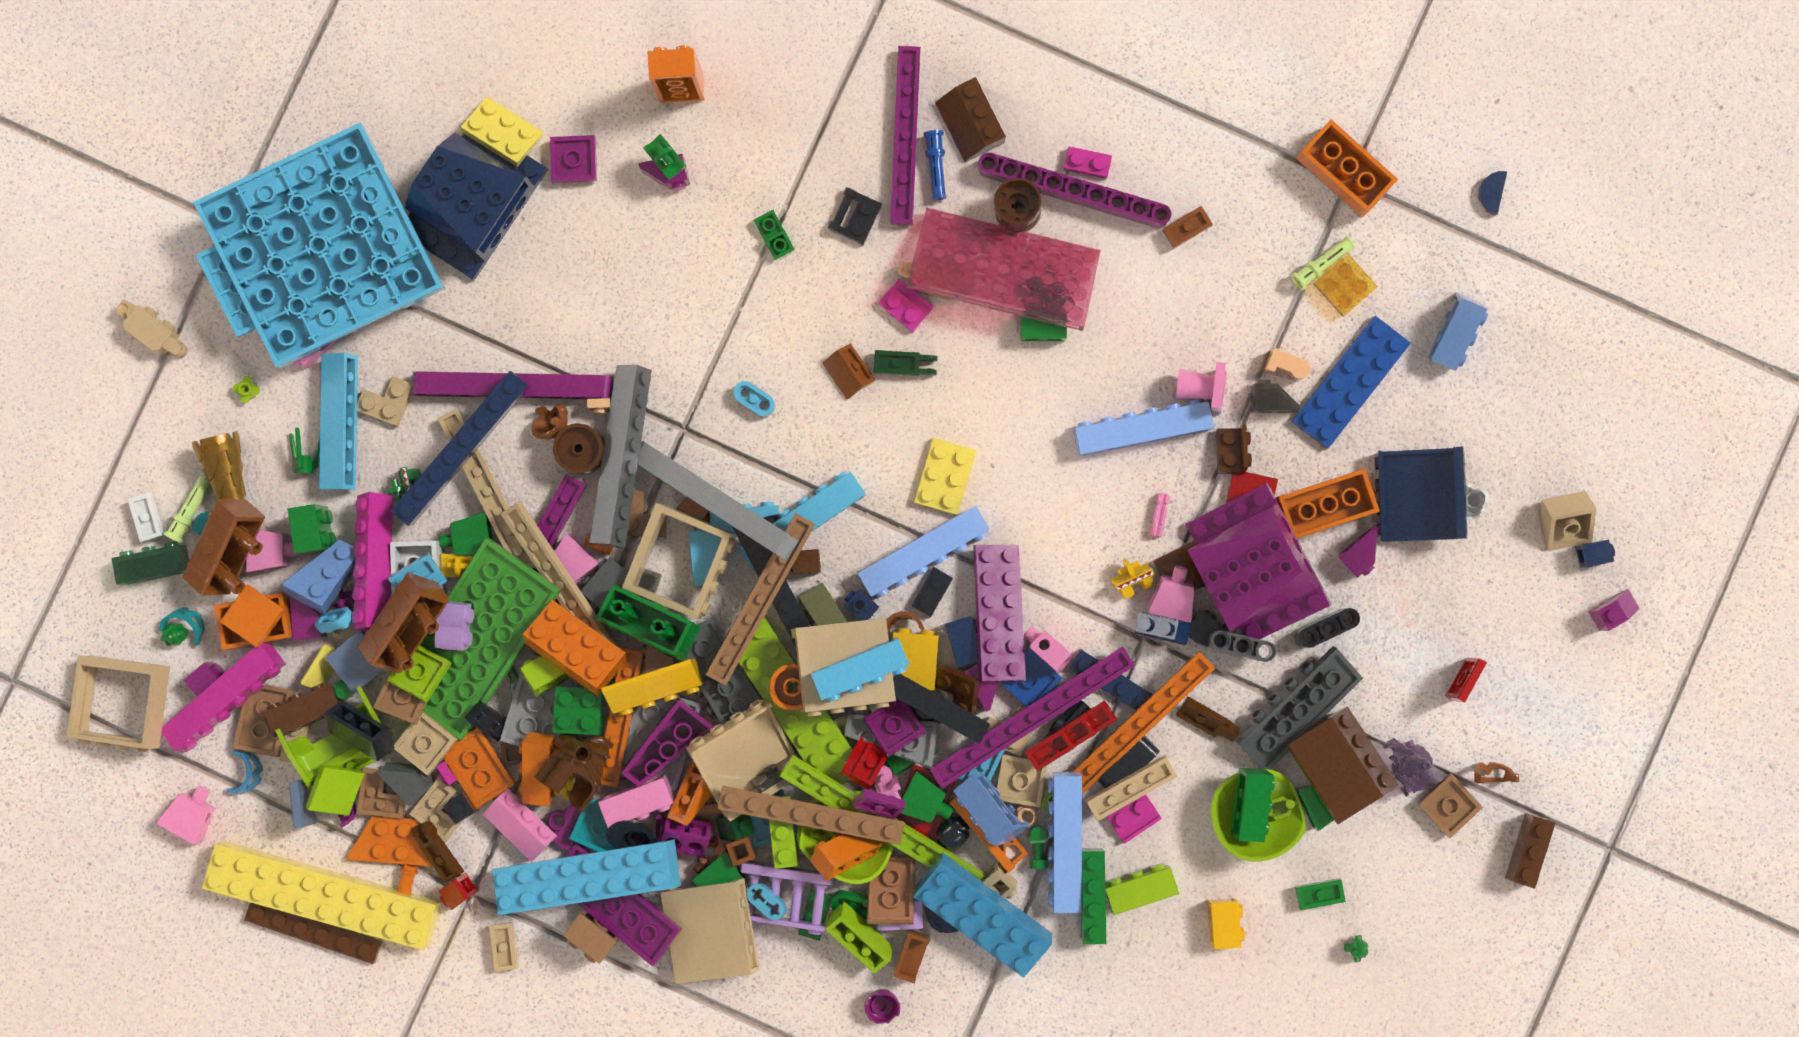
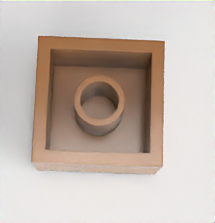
M585 910L577 916L563 935L568 945L574 949H581L585 952V958L592 963L597 962L599 964L619 941L618 937Z

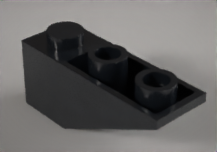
M1198 610L1192 617L1189 637L1198 645L1209 647L1207 637L1211 632L1215 630L1230 631L1226 624L1221 626L1216 622L1217 617L1209 610ZM1220 634L1214 637V644L1217 647H1221L1224 644V638ZM1242 639L1239 640L1236 644L1237 650L1241 653L1246 650V642Z

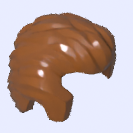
M563 404L555 405L551 411L544 406L535 409V412L540 414L531 425L532 434L536 438L553 439L561 429L567 426L568 411Z

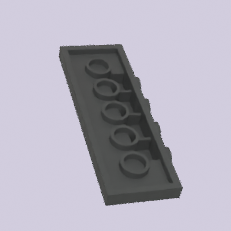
M711 617L698 625L701 627L685 661L696 659L703 685L698 686L700 691L696 693L699 698L704 696L708 704L705 705V709L710 717L715 716L719 724L723 725L730 720L733 714L750 708L751 703L760 700L739 663L726 686L705 675L724 641L722 633Z
M1332 646L1318 661L1312 659L1302 663L1299 668L1300 672L1295 677H1289L1284 681V688L1278 693H1272L1267 698L1268 703L1262 709L1258 708L1252 712V719L1248 722L1251 726L1236 742L1260 769L1270 770L1289 752L1286 745L1313 728L1363 679L1335 646Z

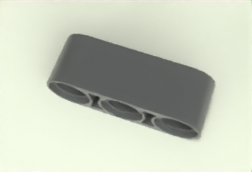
M1219 630L1211 632L1207 637L1208 646L1218 652L1262 662L1271 661L1276 655V648L1269 641ZM1218 634L1224 638V644L1221 647H1217L1214 644V637ZM1241 639L1247 645L1246 650L1242 653L1236 648L1237 642ZM1262 645H1266L1269 649V654L1265 658L1259 655V648Z

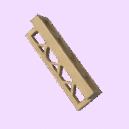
M1164 755L1085 799L1098 822L1176 778L1177 775L1168 758Z

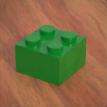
M311 504L287 508L294 554H320L336 543L335 533L331 530L333 515L327 506Z
M556 686L552 733L601 735L604 712L603 693L601 692L596 696L585 687Z

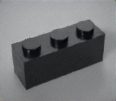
M340 701L325 713L331 734L377 762L395 748L388 727L346 702Z

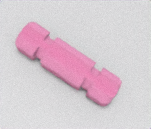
M1157 494V505H1155L1152 518L1153 526H1151L1149 533L1153 537L1162 536V525L1165 523L1168 508L1166 504L1169 503L1170 498L1168 494Z

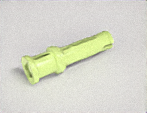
M1345 237L1317 260L1308 261L1306 267L1298 273L1294 272L1291 274L1295 285L1304 291L1307 288L1306 285L1314 279L1321 278L1324 270L1355 248L1352 240ZM1339 250V252H1338L1336 255H1334L1332 258H1330V259L1327 261V259H1328L1330 256H1332L1334 253H1336V252Z
M202 476L198 477L180 512H176L173 515L174 520L168 531H164L163 534L179 543L184 541L182 538L188 527L193 525L192 518L211 486L208 479Z

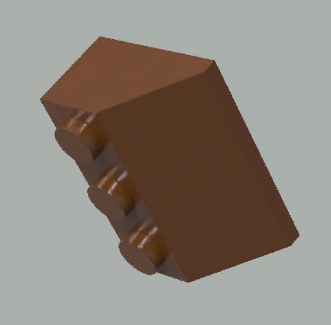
M976 77L954 87L935 102L964 162L1005 143L1006 136Z

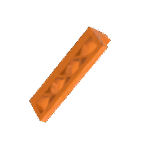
M957 795L953 796L949 803L1008 873L1011 872L1015 865L1029 854L1016 838L1012 840L1013 842L1003 844V850L999 846L990 844L985 839L984 832L980 826H977L971 820V814L966 807H962L958 803ZM1006 845H1016L1021 851L1012 861L1006 855Z

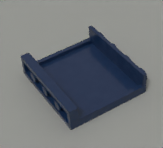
M1463 446L1442 449L1378 451V456L1374 457L1375 470H1379V479H1375L1376 492H1380V501H1377L1380 512H1377V515L1381 516V524H1377L1378 537H1381L1382 542L1468 539L1465 452Z

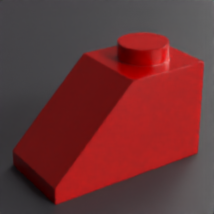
M464 873L438 892L441 894L440 900L443 905L453 910L479 892L468 874Z

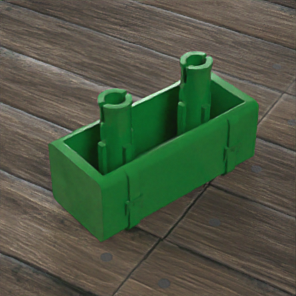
M614 584L596 616V620L608 625L610 629L619 633L622 632L657 649L660 653L674 657L682 662L685 661L701 628L682 615L665 609V606L655 601L641 598L635 593Z

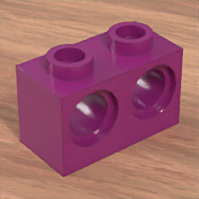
M667 814L661 831L660 842L675 840L676 852L704 858L710 841L712 823L692 819L686 826L667 818Z

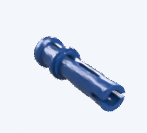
M930 130L923 134L926 137L927 143L925 155L929 158L932 200L946 199L942 159L945 154L942 146L944 132L943 130Z

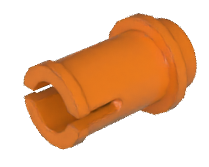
M591 533L587 534L584 542L585 547L600 551L602 555L611 554L613 547H603L589 543Z
M404 864L400 868L402 873L397 892L411 894L415 875L418 874L417 866Z

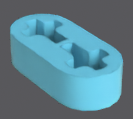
M757 883L749 887L747 891L748 900L767 918L778 920L786 914V903L765 884ZM761 889V896L764 897L766 900H763L762 898L755 899L754 896L756 895V893L754 892V890ZM768 903L772 904L773 906L778 904L780 906L778 908L780 914H773V908Z

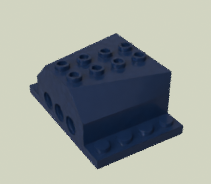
M454 133L435 148L411 184L405 208L410 212L408 217L423 247L475 281L548 169L528 155L516 167L464 133L462 136Z

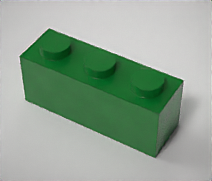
M1239 767L1230 833L1238 841L1265 842V837L1269 832L1268 815L1272 809L1271 792L1275 787L1274 775L1266 769Z

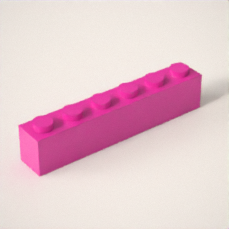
M375 492L358 495L355 503L357 514L355 523L356 544L354 546L355 567L353 570L355 582L352 595L354 599L352 622L353 630L365 632L371 628L391 598V582L388 578L391 576L390 542H392L393 513L391 512L393 509V496Z
M262 643L259 648L253 647L162 727V735L174 751L187 752L197 746L199 739L208 736L214 731L213 727L227 720L231 715L230 712L235 708L243 706L247 702V698L251 694L260 691L268 679L276 677L286 663L271 643Z

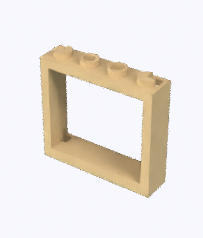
M656 503L622 588L694 619H702L710 609L711 604L708 602L711 594L715 595L718 589L719 582H717L719 574H723L727 567L728 561H725L728 552L731 553L735 547L734 543L736 540H734L736 534L662 503ZM666 515L722 538L694 609L638 586Z
M78 655L67 738L78 739L77 742L81 744H90L91 741L96 742L95 746L110 747V744H115V749L129 750L130 747H135V752L148 753L149 749L159 748L170 666ZM97 667L151 675L142 739L88 731Z

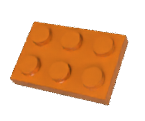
M478 728L469 732L463 740H457L444 757V760L457 777L476 809H479L508 788L517 784L506 766H503V761L484 732Z

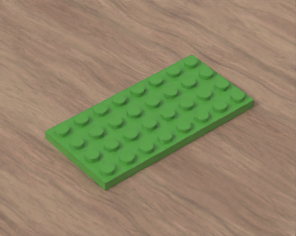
M485 538L448 596L450 601L470 603L474 610V619L469 626L473 636L471 645L463 651L435 648V633H427L420 646L452 663L423 711L460 740H463L473 727L466 720V714L480 700L488 704L526 646L523 633L551 600L555 601L561 592L560 588L490 538Z

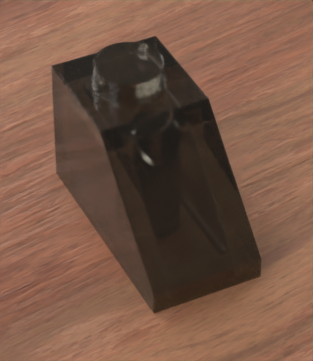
M1257 380V383L1251 386V413H1297L1300 411V405L1279 384L1271 383V380Z

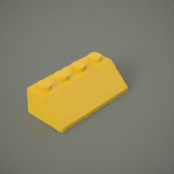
M694 658L603 687L601 690L612 713L619 712L620 716L634 712L633 707L639 705L642 706V709L656 705L654 700L663 698L664 702L678 698L676 693L685 691L686 695L700 691L698 686L703 685V681Z

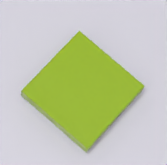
M419 645L411 657L414 661V666L408 671L402 670L401 673L391 672L387 681L427 703L452 663Z
M321 764L305 808L310 811L349 816L365 773L361 770Z

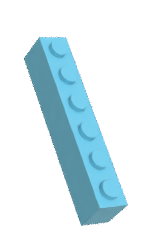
M349 353L321 354L319 489L331 491L356 490L358 355Z
M843 471L834 478L835 482L830 486L824 484L815 490V496L810 499L806 496L797 502L796 505L798 507L791 512L787 509L777 516L779 520L773 523V525L785 531L794 513L815 524L813 532L865 497L866 493L851 472L846 474ZM742 545L737 548L751 569L755 571Z

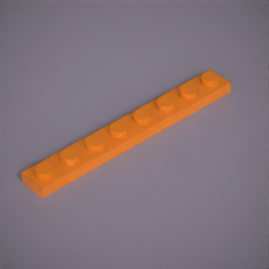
M1200 651L1188 660L1072 771L1081 773L1082 793L1086 792L1215 669V666Z

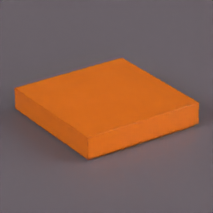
M247 584L220 622L259 648L286 609Z

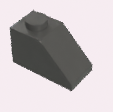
M386 763L378 772L381 778L408 807L428 791L434 783L431 775L427 776L415 765Z

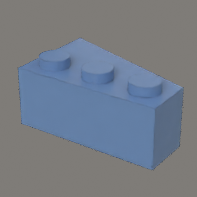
M1457 292L1453 298L1457 301L1452 311L1447 312L1445 316L1447 320L1442 330L1438 332L1428 355L1430 360L1455 371L1458 366H1463L1467 358L1465 352L1468 346H1473L1477 338L1476 331L1479 325L1483 326L1488 317L1485 306Z
M338 540L283 582L281 585L284 593L325 615L353 574L355 567L354 547L342 540Z
M982 772L972 774L954 790L958 803L962 807H966L971 814L970 818L973 823L980 826L984 832L985 839L994 846L1011 842L1030 826L1026 820L1022 823L1014 815L1013 812L1016 809L1011 804L1008 807L999 797L1001 793Z

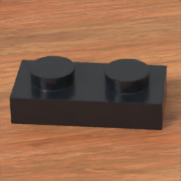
M933 567L912 607L931 617L953 577Z
M480 700L465 716L470 724L497 742L500 740L507 718Z

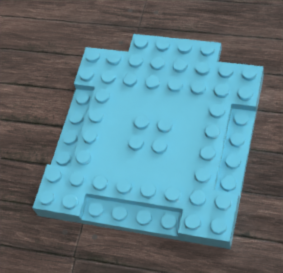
M361 123L353 125L193 202L215 245L196 254V257L236 337L240 338L257 330L277 368L281 369L351 332L401 308L405 309L445 289L384 169V165L365 127Z

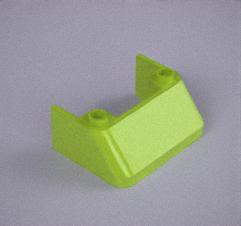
M356 687L363 703L354 708L381 723L362 687ZM280 728L275 730L286 755L310 791L321 764L360 770L376 761L333 734L312 744L307 737H297L288 742Z

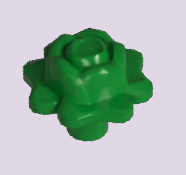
M170 623L166 625V630L162 631L163 636L160 639L167 646H178L187 638L186 634L189 630L182 623L177 626Z
M1356 935L1352 943L1344 944V951L1351 952L1354 962L1357 963L1361 962L1362 958H1366L1369 946L1366 941L1362 940V935Z

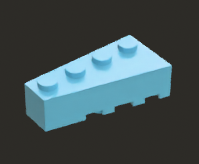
M896 637L891 639L889 643L879 644L867 652L855 654L847 658V660L836 662L812 672L811 676L821 701L827 699L828 702L841 698L840 693L849 690L851 694L863 689L862 684L870 681L873 685L885 680L884 675L892 672L893 676L907 671L905 667L909 665L899 638Z

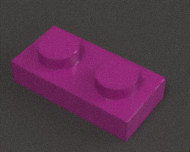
M863 789L853 800V808L895 819L905 809V800L892 795L881 794L874 790Z

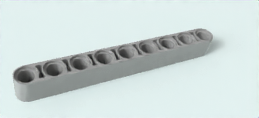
M641 441L638 459L639 466L784 560L788 559L799 542L797 539L646 442Z

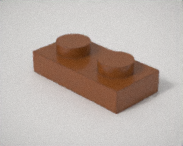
M1200 206L1166 226L1162 231L1173 249L1212 227L1213 223L1203 207Z

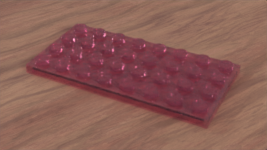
M926 207L906 288L1083 331L1101 250L1029 232L1009 230L1004 226Z

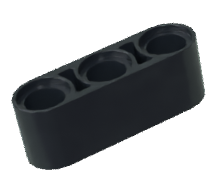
M1343 608L1298 629L1294 635L1295 642L1298 646L1304 648L1319 645L1355 628L1360 622V615L1353 608ZM1346 612L1352 615V621L1348 625L1343 621V615ZM1325 622H1329L1332 626L1329 634H1325L1322 630ZM1305 631L1311 634V641L1308 644L1302 641V634Z
M1144 736L1097 781L1104 788H1107L1148 765L1160 750Z

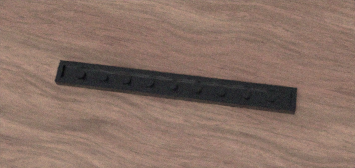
M732 526L759 577L772 555L771 551ZM785 579L772 604L796 647L795 638L792 639L791 629L810 627ZM853 706L844 707V712L831 714L834 721L852 712Z

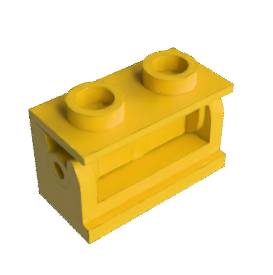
M1232 898L1233 901L1231 899L1208 900L1210 943L1213 949L1242 948L1241 941H1245L1244 928L1240 927V918H1243V907L1235 898Z

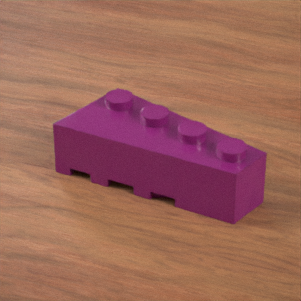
M678 697L621 769V774L638 787H641L666 765L686 751V747L690 745L693 739L710 733V729L714 727V724Z

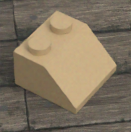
M1586 491L1541 500L1540 521L1547 550L1592 542L1596 507Z

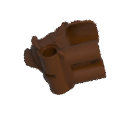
M561 734L554 742L552 754L534 778L559 794L574 774L575 782L569 795V801L573 807L583 813L594 798L593 796L598 795L602 791L601 777L604 772L603 764L610 758L609 749L613 748V743L604 736L582 740L568 734Z

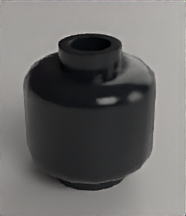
M950 816L948 820H945L937 828V842L945 849L957 850L969 839L970 827L963 818Z

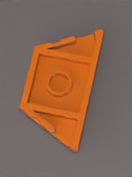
M373 815L347 856V860L433 867L419 848V844L411 832L413 827L421 826L422 824L415 818L408 817L401 819Z

